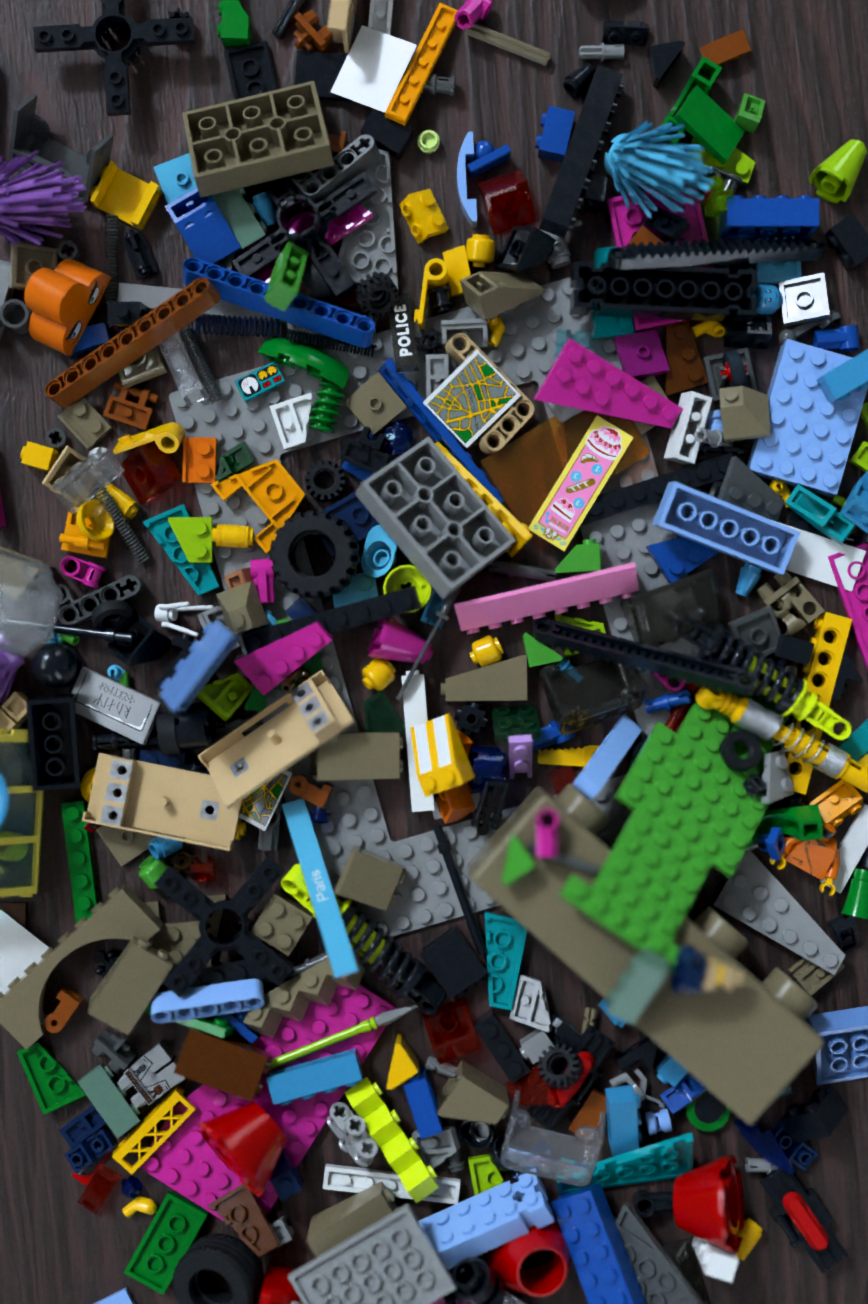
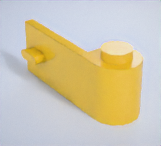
M431 259L425 265L420 308L415 309L414 323L418 321L420 332L422 329H425L429 290L444 287L449 280L447 265L442 259Z
M170 422L133 436L126 435L117 439L119 442L113 449V453L118 454L152 441L156 442L162 452L174 453L183 441L185 431L180 424Z

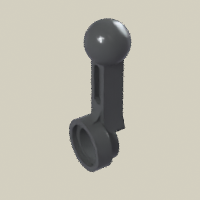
M831 310V318L802 323L792 330H783L779 335V342L783 345L786 339L797 341L798 338L817 327L822 330H830L842 320V316L839 312Z

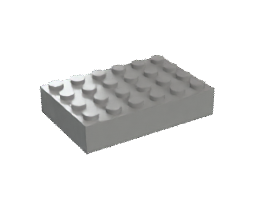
M429 436L363 481L355 493L442 599H445L504 554L516 541Z

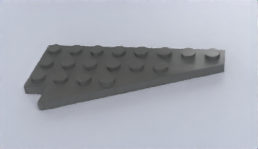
M626 1202L618 1218L614 1216L613 1218L646 1304H704L631 1204ZM572 1261L569 1268L576 1272L575 1266Z

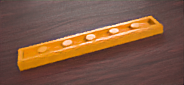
M439 3L385 112L386 118L406 126L456 24L454 17L458 10Z

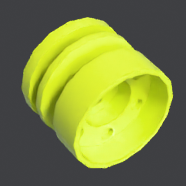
M401 565L391 570L385 577L383 585L384 594L401 590L402 584L406 585L407 582H410V587L416 586L423 608L430 598V583L415 566Z

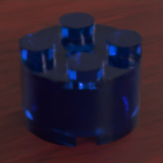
M471 746L470 750L474 753L469 755L468 760L475 778L471 779L473 786H469V791L482 792L486 781L496 780L505 783V776L502 775V766L506 765V754L502 753L499 747ZM489 786L488 792L492 791L493 786Z

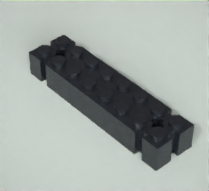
M576 261L571 268L570 288L576 289L573 290L570 296V315H588L590 310H597V316L721 322L727 316H731V322L749 323L756 316V297H751V294L757 288V270L738 269L734 275L730 274V269L704 267L619 270L611 268L607 263H602L600 268H593V262Z

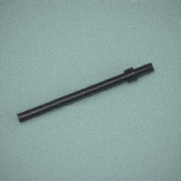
M10 617L4 619V625L10 627L100 638L112 643L117 641L134 642V634L118 632L117 629L107 628L106 630Z
M441 824L433 827L438 841L437 848L439 854L443 855L478 955L485 954L487 951L450 851L452 850L450 841L446 840Z

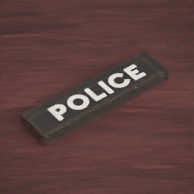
M409 293L397 295L399 300L394 301L396 306H391V311L389 312L396 374L419 371Z

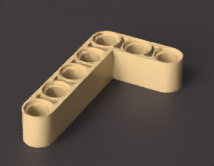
M458 333L447 341L445 350L459 366L477 349L521 395L479 440L481 451L486 454H492L502 449L532 417L534 405L467 335ZM454 341L461 343V351L454 347ZM518 406H522L524 408V416L519 414ZM504 421L510 425L509 432L503 428ZM489 437L495 440L494 448L488 444Z

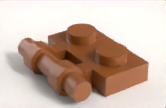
M116 381L113 389L120 391V395L116 397L110 394L103 416L147 431L154 410L146 406L148 402L157 404L159 395L152 393L151 390L146 388L142 390L131 386L125 389L122 382ZM132 395L140 398L138 404L128 401V396Z

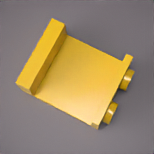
M110 161L108 166L106 165L102 169L101 180L98 185L93 187L90 193V201L94 207L109 215H117L118 217L115 218L143 231L163 191L158 184L152 181L148 184L119 169L115 162Z

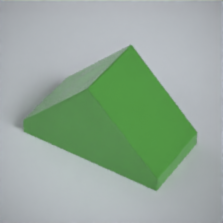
M744 93L734 121L744 131L753 134L760 123L765 100Z
M525 632L522 635L528 668L558 662L563 659V656Z
M512 833L501 879L502 884L508 885L536 866L516 834Z

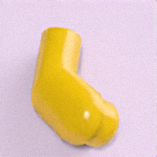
M703 321L691 327L695 338L704 333L713 337L725 335V327L716 321Z

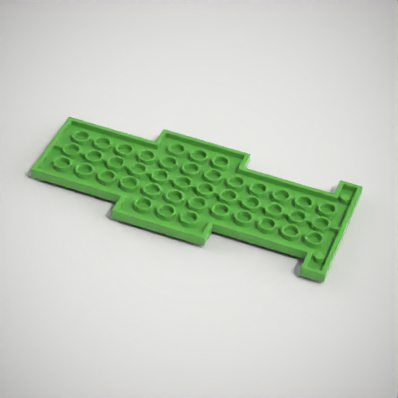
M732 693L737 695V697L750 698L754 702L768 708L769 710L779 715V713L773 710L772 702H770L769 704H764L762 702V694L759 697L755 698L752 696V694L740 695ZM696 699L677 733L661 722L655 724L617 791L614 799L633 812L592 886H589L575 875H571L559 894L560 898L640 952L644 947L669 960L668 972L671 974L674 971L677 953L681 949L673 944L672 941L711 866L726 877H731L734 874L769 803L762 804L761 797L765 795L761 793L758 797L752 796L744 789L742 783L748 780L750 774L759 776L763 768V755L771 753L774 747L771 738L764 741L754 735L758 739L762 750L760 762L754 768L745 772L729 768L723 762L720 755L721 742L727 734L744 729L731 722L727 715L718 710L703 709L698 705ZM790 714L787 715V716H785V717H783L784 720H783V723H782V724H783L784 726H785V724H786L788 718L790 717ZM739 742L734 745L735 755L740 759H746L748 756L747 747Z

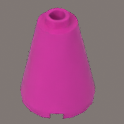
M392 617L379 620L378 622L382 624L378 629H374L368 651L371 653L368 656L377 659L415 663L426 640ZM431 643L419 664H424L425 661L431 659L433 654Z

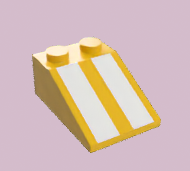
M450 713L410 728L416 774L425 797L462 785L475 778Z

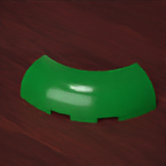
M281 337L271 338L265 341L258 351L259 354L271 362L275 361L276 364L293 369L295 367L302 370L307 369L309 376L321 382L329 383L342 389L346 386L349 376L347 366L328 354L306 344H300V342L297 344V341L293 343V341H289L290 339L286 340V338Z

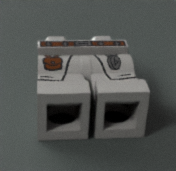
M163 1039L130 1065L117 1082L124 1092L131 1086L136 1088L138 1092L130 1100L137 1109L146 1103L150 1105L176 1084L186 1079V1077L174 1073L178 1059L176 1057L172 1060L174 1054Z

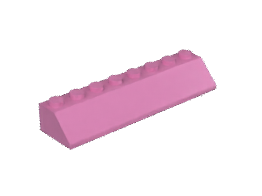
M634 562L454 604L460 629L462 632L466 631L467 635L480 632L479 628L488 626L489 630L502 627L501 623L510 621L511 625L524 622V617L532 616L533 620L546 617L545 612L555 611L556 615L569 612L568 607L577 606L578 610L591 607L590 602L599 600V604L612 602V597L621 595L622 599L634 597V592L639 591L636 565Z

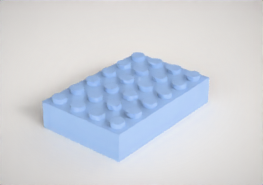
M790 339L784 341V344L780 347L767 392L769 397L771 437L754 438L746 465L758 477L770 481L780 480L794 488L799 484L812 493L829 498L837 495L868 387L860 392L857 388L849 392L851 397L841 403H838L837 400L829 403L817 379L852 357Z

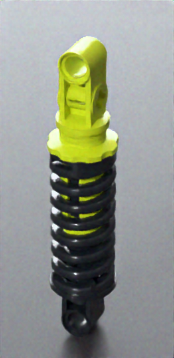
M681 616L675 621L674 628L676 633L699 648L696 658L724 664L755 674L757 686L752 696L757 698L763 694L762 702L764 704L772 702L773 710L779 713L781 717L791 713L796 720L802 721L805 719L821 731H825L838 740H844L851 734L849 722L819 702L816 693H810L806 690L808 681L805 679H795L794 673L785 672V668L782 665L775 666L773 659H765V655L762 652H755L752 645H745L743 639H734V634L725 629L721 623L716 625L711 631L688 616ZM685 621H690L692 624V628L688 633H682L681 625ZM743 681L742 685H750V683ZM837 723H842V730L839 733H834V726Z
M295 864L281 880V886L287 893L298 900L302 906L307 908L316 919L311 900L306 901L310 897L300 865ZM334 893L350 946L353 948V955L355 957L359 953L362 956L359 964L364 965L368 961L371 964L368 968L370 973L375 972L380 967L382 971L377 976V979L383 981L389 975L391 979L386 987L392 989L391 991L396 995V998L400 1000L407 996L422 1012L430 1016L435 1015L445 1001L447 994L442 987L438 986L424 974L427 965L421 963L416 958L411 961V953L408 951L402 952L403 947L401 944H393L392 936H384L383 928H375L374 920L369 919L365 921L366 913L359 911L360 908L352 902V899L347 898L341 901L337 898V894Z

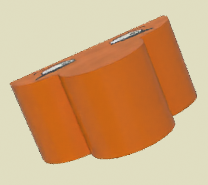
M71 258L60 262L54 270L41 268L34 272L27 282L24 293L26 306L32 311L29 319V333L35 341L71 357L112 277Z

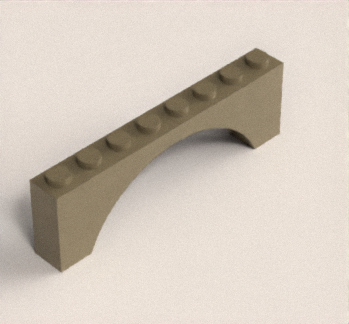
M127 884L121 889L118 886L107 895L109 899L104 904L100 901L91 910L93 914L87 919L82 917L74 925L76 929L71 934L67 931L58 939L59 945L54 949L49 947L41 955L43 959L38 964L35 962L31 963L24 970L26 974L21 979L17 976L7 986L9 988L4 994L0 992V1024L26 1050L46 1031L43 1001L46 984L52 970L65 956L85 944L98 940H131L134 936L137 939L144 938L148 941L161 929L163 922Z

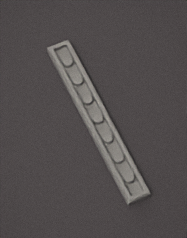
M119 283L117 302L138 301L153 310L182 289ZM221 299L214 307L204 313L206 316L208 314L210 316L215 314L216 317L218 315L221 317L225 315L226 318L229 315L233 318L235 315L236 319H239V316H241V319H244V316H246L247 320H249L250 316L254 320L256 316L257 321L260 320L261 316L262 321H265V317H267L268 322H270V316Z

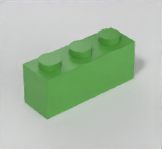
M288 241L275 261L264 301L283 312L287 309L298 293L309 252Z

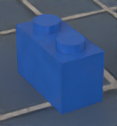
M549 106L548 112L542 114L540 127H544L543 134L537 136L535 148L539 149L538 157L563 162L575 111Z

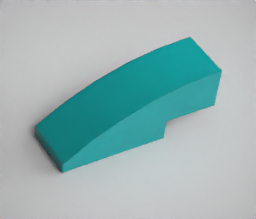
M799 484L785 501V504L841 546L855 528L856 524L839 513L837 508Z

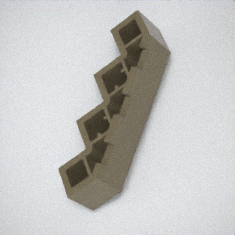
M326 958L264 994L263 1007L248 1011L243 1023L257 1034L274 1038L283 1017L302 1022L310 1001L329 1006L338 985L357 990L365 968L355 959L358 972L335 979L329 958Z

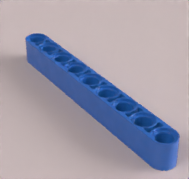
M188 258L183 262V284L185 286H188L198 278L204 277L220 292L221 300L357 347L367 348L373 342L375 323L366 316L297 293L283 312L264 301L269 283L198 258Z

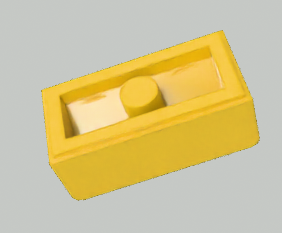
M465 245L442 253L444 262L447 265L448 283L452 289L451 297L464 295L460 280L471 275Z

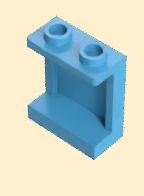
M868 471L854 484L840 511L843 516L867 533Z

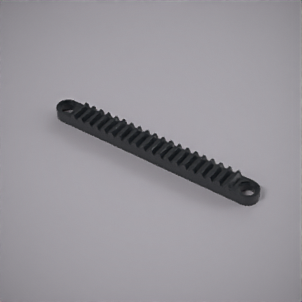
M790 235L786 239L779 236L777 240L773 236L768 240L765 236H762L759 241L756 237H753L751 241L748 237H745L743 241L736 238L734 242H732L731 238H728L726 242L719 238L717 243L713 239H710L708 243L704 239L700 243L693 240L691 244L687 240H684L682 244L676 240L673 245L670 241H667L665 245L661 241H658L656 245L649 242L647 246L643 242L638 246L632 242L629 247L610 249L607 264L611 268L625 270L809 261L822 259L827 245L820 239H801L799 235H796L794 239Z
M539 618L533 622L532 636L540 642L552 644L554 649L559 646L562 651L569 649L571 653L578 651L580 656L586 653L588 658L596 656L599 661L604 658L607 663L612 660L615 665L622 663L624 667L631 665L633 670L640 668L642 672L649 670L652 675L657 672L660 677L667 675L669 679L676 677L678 682L685 680L687 684L694 682L697 687L702 684L705 689L713 687L716 692L721 689L723 694L732 692L740 695H751L756 690L757 677L752 672L548 618ZM547 628L549 631L541 632L538 629ZM739 681H748L750 685H742Z

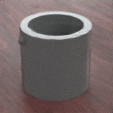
M10 299L1 306L0 320L13 332L25 334L29 332V319L32 311L21 300Z

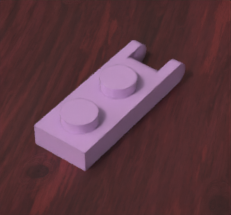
M532 735L508 736L509 778L514 779L515 773H527V777L532 778Z

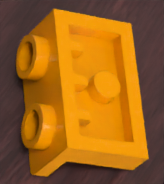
M840 780L811 801L809 805L817 804L822 822L837 828L844 822L846 816L849 814L855 815L862 809L863 797L853 785Z

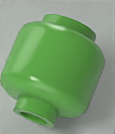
M150 856L139 865L138 875L149 889L154 890L158 888L154 883L169 865L164 859L160 858L157 860Z

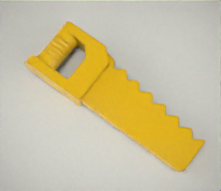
M588 745L582 749L580 747L576 749L573 747L567 749L565 747L563 750L560 748L556 750L553 748L550 750L544 749L543 751L538 750V763L585 767L600 745Z

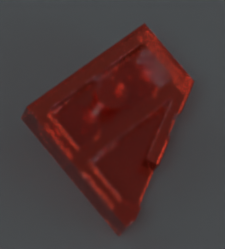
M538 1065L531 1068V1072L513 1084L510 1081L506 1083L514 1105H560L555 1088L551 1087L540 1076Z

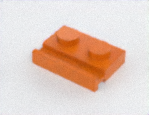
M183 437L182 482L194 484H212L216 482L217 438Z

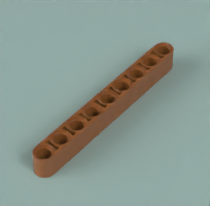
M201 277L196 279L52 379L45 387V395L62 408L72 405L214 307L220 300V292L207 278Z

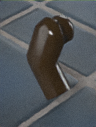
M298 667L286 677L281 685V690L284 693H290L299 679L302 681L308 679L310 671L304 669V667Z

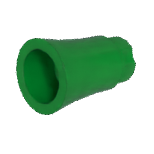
M854 869L853 879L851 878L847 898L841 911L842 914L868 919L867 870Z

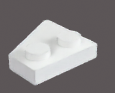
M311 392L270 406L284 450L303 445L307 441V426L309 425L308 419L313 398Z

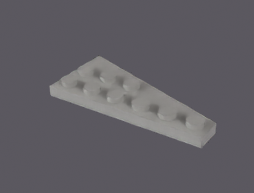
M378 149L380 153L379 160L364 172L376 189L377 194L361 204L362 207L372 213L373 218L343 237L338 258L355 284L361 285L360 280L363 279L365 281L367 274L372 277L373 272H377L378 275L380 272H383L391 278L398 289L390 159L388 151Z
M751 851L744 853L734 874L727 878L713 905L835 975L846 955Z

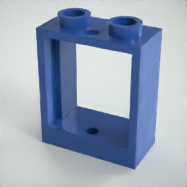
M419 1067V1072L404 1081L403 1086L420 1139L442 1132V1117L437 1114V1101L426 1068L420 1069Z

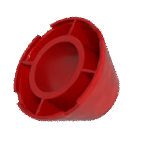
M255 1102L201 1122L197 1128H202L200 1134L229 1170L232 1169L240 1177L239 1180L253 1194L260 1197L266 1189L287 1142V1138L280 1127Z
M725 1155L677 1176L673 1188V1211L677 1227L729 1253H737L742 1243V1237H738L739 1227H744L743 1184L740 1170H735L734 1163H737V1160L733 1155Z
M552 1208L555 1222L539 1229L534 1225L528 1228L530 1233L485 1252L487 1264L502 1277L507 1289L527 1295L543 1297L553 1294L564 1283L572 1258ZM539 1249L551 1250L547 1260L540 1266L532 1269L520 1268L524 1258L531 1252Z

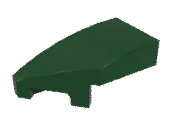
M241 442L225 452L224 456H220V466L218 474L215 476V481L224 480L256 462L246 442Z

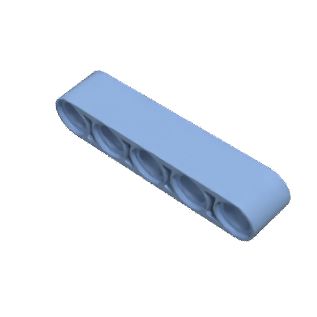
M624 714L610 730L572 786L587 799L592 800L607 782L642 731V728Z
M246 979L191 987L181 997L172 991L158 992L151 999V1019L155 1023H169L256 1010L264 1005L263 983L259 979Z

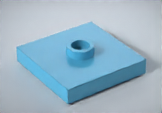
M189 153L153 167L167 204L197 188Z

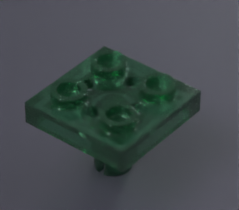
M536 705L491 708L495 742L508 741V736L529 734L532 735V740L541 739Z

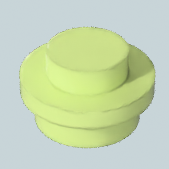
M425 130L418 136L417 144L422 152L433 153L438 149L440 139L436 132Z

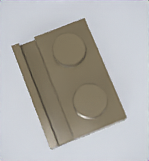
M84 396L66 407L65 411L57 416L88 450L113 429Z
M804 957L787 969L810 996L835 976ZM842 963L835 975H837L842 969L845 968V966Z

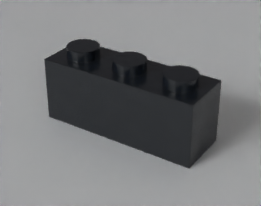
M492 1008L473 1020L474 1028L511 1084L531 1072L527 1060L524 1059L519 1048Z

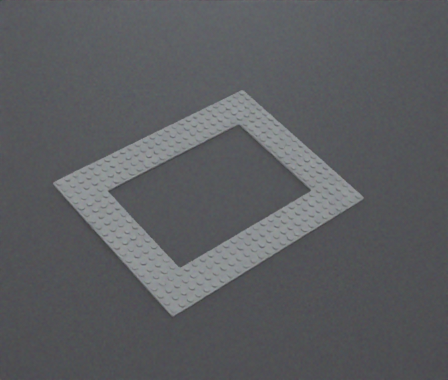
M570 277L541 285L545 289V293L539 295L534 300L519 304L515 309L498 314L505 326V331L498 346L492 347L487 343V348H480L516 386L536 382L540 387L568 338L622 370L613 342L614 338L591 340V332H593L592 312L594 310H590L588 315H570V296L573 290L576 289L570 288ZM468 306L427 318L424 331L425 333L430 332L431 328H433L435 335L441 334V339L437 342L442 344L441 320L477 319L482 317ZM418 321L409 324V335H401L408 336L411 339V344L407 347H401L397 343L401 337L397 336V332H405L406 327L375 333L372 344L373 346L376 344L377 347L374 349L373 357H371L372 347L369 357L367 353L364 356L365 348L362 355H360V351L357 355L358 347H356V353L354 354V345L352 353H350L351 344L348 353L346 352L347 344L345 352H343V345L342 350L339 351L340 344L337 351L336 345L334 350H332V346L330 350L329 347L327 349H320V351L346 365L349 370L346 386L340 391L346 397L338 398L343 407H335L340 415L332 417L338 423L330 424L335 433H324L308 427L305 444L284 450L270 406L311 392L313 397L311 409L319 408L314 404V400L321 399L316 393L323 389L319 387L321 381L309 376L307 369L302 370L297 367L293 369L279 364L276 365L285 383L246 403L234 381L261 367L215 380L217 387H219L218 390H220L219 393H222L221 396L223 398L211 404L212 401H210L203 384L170 393L169 400L176 423L184 428L185 437L217 438V474L220 466V456H224L225 452L241 442L247 443L256 462L236 474L248 471L251 468L275 459L281 463L280 457L282 454L361 432L364 428L363 424L343 401L377 372L381 375L378 370L388 359L391 358L393 362L400 365L403 374L415 384L420 396L427 399L426 358L422 350L416 351V347L420 343L415 341V337L421 338L422 336L419 331ZM487 324V332H488V339H489V337H490V335H491V331H490V329H489V327H488V324ZM425 339V345L428 344L432 347L433 341ZM407 348L413 355L400 357L399 350ZM436 348V354H447L446 350ZM448 355L450 376L459 365ZM543 401L564 470L567 465L564 422L561 424L548 404ZM407 407L390 423L413 417L414 415ZM609 415L611 424L634 438L615 467V476L609 477L599 495L659 476L646 432L638 436L628 419ZM194 484L203 517L213 518V528H217V524L250 526V528H254L255 537L271 524V521L243 487L224 502L211 484ZM661 500L580 526L583 540L596 539V543L602 544L603 570L634 562L636 565L639 591L634 592L635 596L622 599L621 595L612 597V602L602 604L611 635L696 657L699 648L677 634L674 628L675 621L681 616H688L702 625L688 574L673 584H669L646 549L648 545L677 538L676 534L652 525ZM302 538L295 550V562L304 574L314 576L305 542ZM255 539L253 546H249V548L216 547V542H213V552L224 590H229L224 576L243 568H249L251 559L270 558L273 547L266 554ZM275 574V602L261 604L263 610H270L272 616L277 620L289 619L290 617L285 611L300 596L287 590V587L277 580L278 576ZM304 597L318 613L324 611L321 598ZM685 621L681 625L682 633H688L692 628L690 621ZM260 626V627H258V628H255V629L246 631V632H244V633H247V632H250V631H254V630H257V629H261V628H265V627H264V626ZM238 634L241 637L239 642L243 656H245L247 652L241 634ZM332 639L319 650L323 670L355 721L341 732H359ZM620 663L637 724L642 728L640 732L641 738H648L658 722H661L677 733L696 699L697 691L703 685L701 684L697 687L694 682L687 684L685 681L682 689L671 692L666 690L648 670L642 672L640 668L633 670L631 665L624 667ZM676 677L668 679L671 687L676 688L679 685ZM685 689L690 690L691 696L689 698H692V703L676 706L673 707V710L669 711L664 709L652 712L651 714H648L645 710V707L648 706L644 705V700L657 698L667 692L672 694L684 691ZM270 690L267 696L266 708L287 693H284L282 690ZM287 702L262 718L263 724L289 706ZM310 753L286 769L292 773L290 779L297 774H303L308 777L310 782L320 787H323L324 783L334 786L323 808L305 800L333 891L336 889L354 845L404 865L403 872L406 873L401 886L397 884L394 893L397 894L393 906L388 905L386 911L352 900L360 908L359 911L366 913L365 921L369 919L374 920L375 928L381 927L384 929V936L390 935L393 937L464 916L443 855L439 854L437 848L438 841L434 830L398 841H392L373 779L315 780L311 778ZM627 774L608 779L599 793L590 800L610 818L608 824L597 836L611 848H613L633 812L614 799ZM287 784L283 792L286 803L303 799L293 794ZM518 806L504 809L502 811V819L501 822H499V828L517 809ZM472 819L442 828L446 840L450 841L452 850H450L472 912L475 913L499 906L494 899L470 879L467 866L469 861L497 830L491 829V822H488L489 832L486 835H479L477 827H472ZM337 894V898H339L341 901L347 899L346 897Z

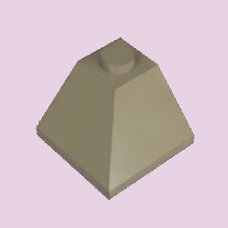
M745 386L720 388V410L724 442L771 437L768 395Z
M254 581L216 594L226 626L237 635L268 624Z

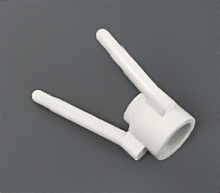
M189 602L158 604L155 608V620L162 622V627L198 637L199 634L171 622L176 621L178 612L209 610L214 606H189Z

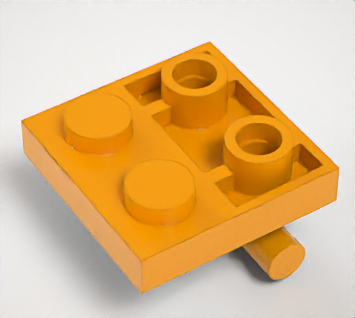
M69 505L64 534L61 533L59 536V542L62 543L61 550L107 559L111 536L101 541L88 539L80 531L77 524V511L79 507ZM85 518L86 527L92 529L91 520Z

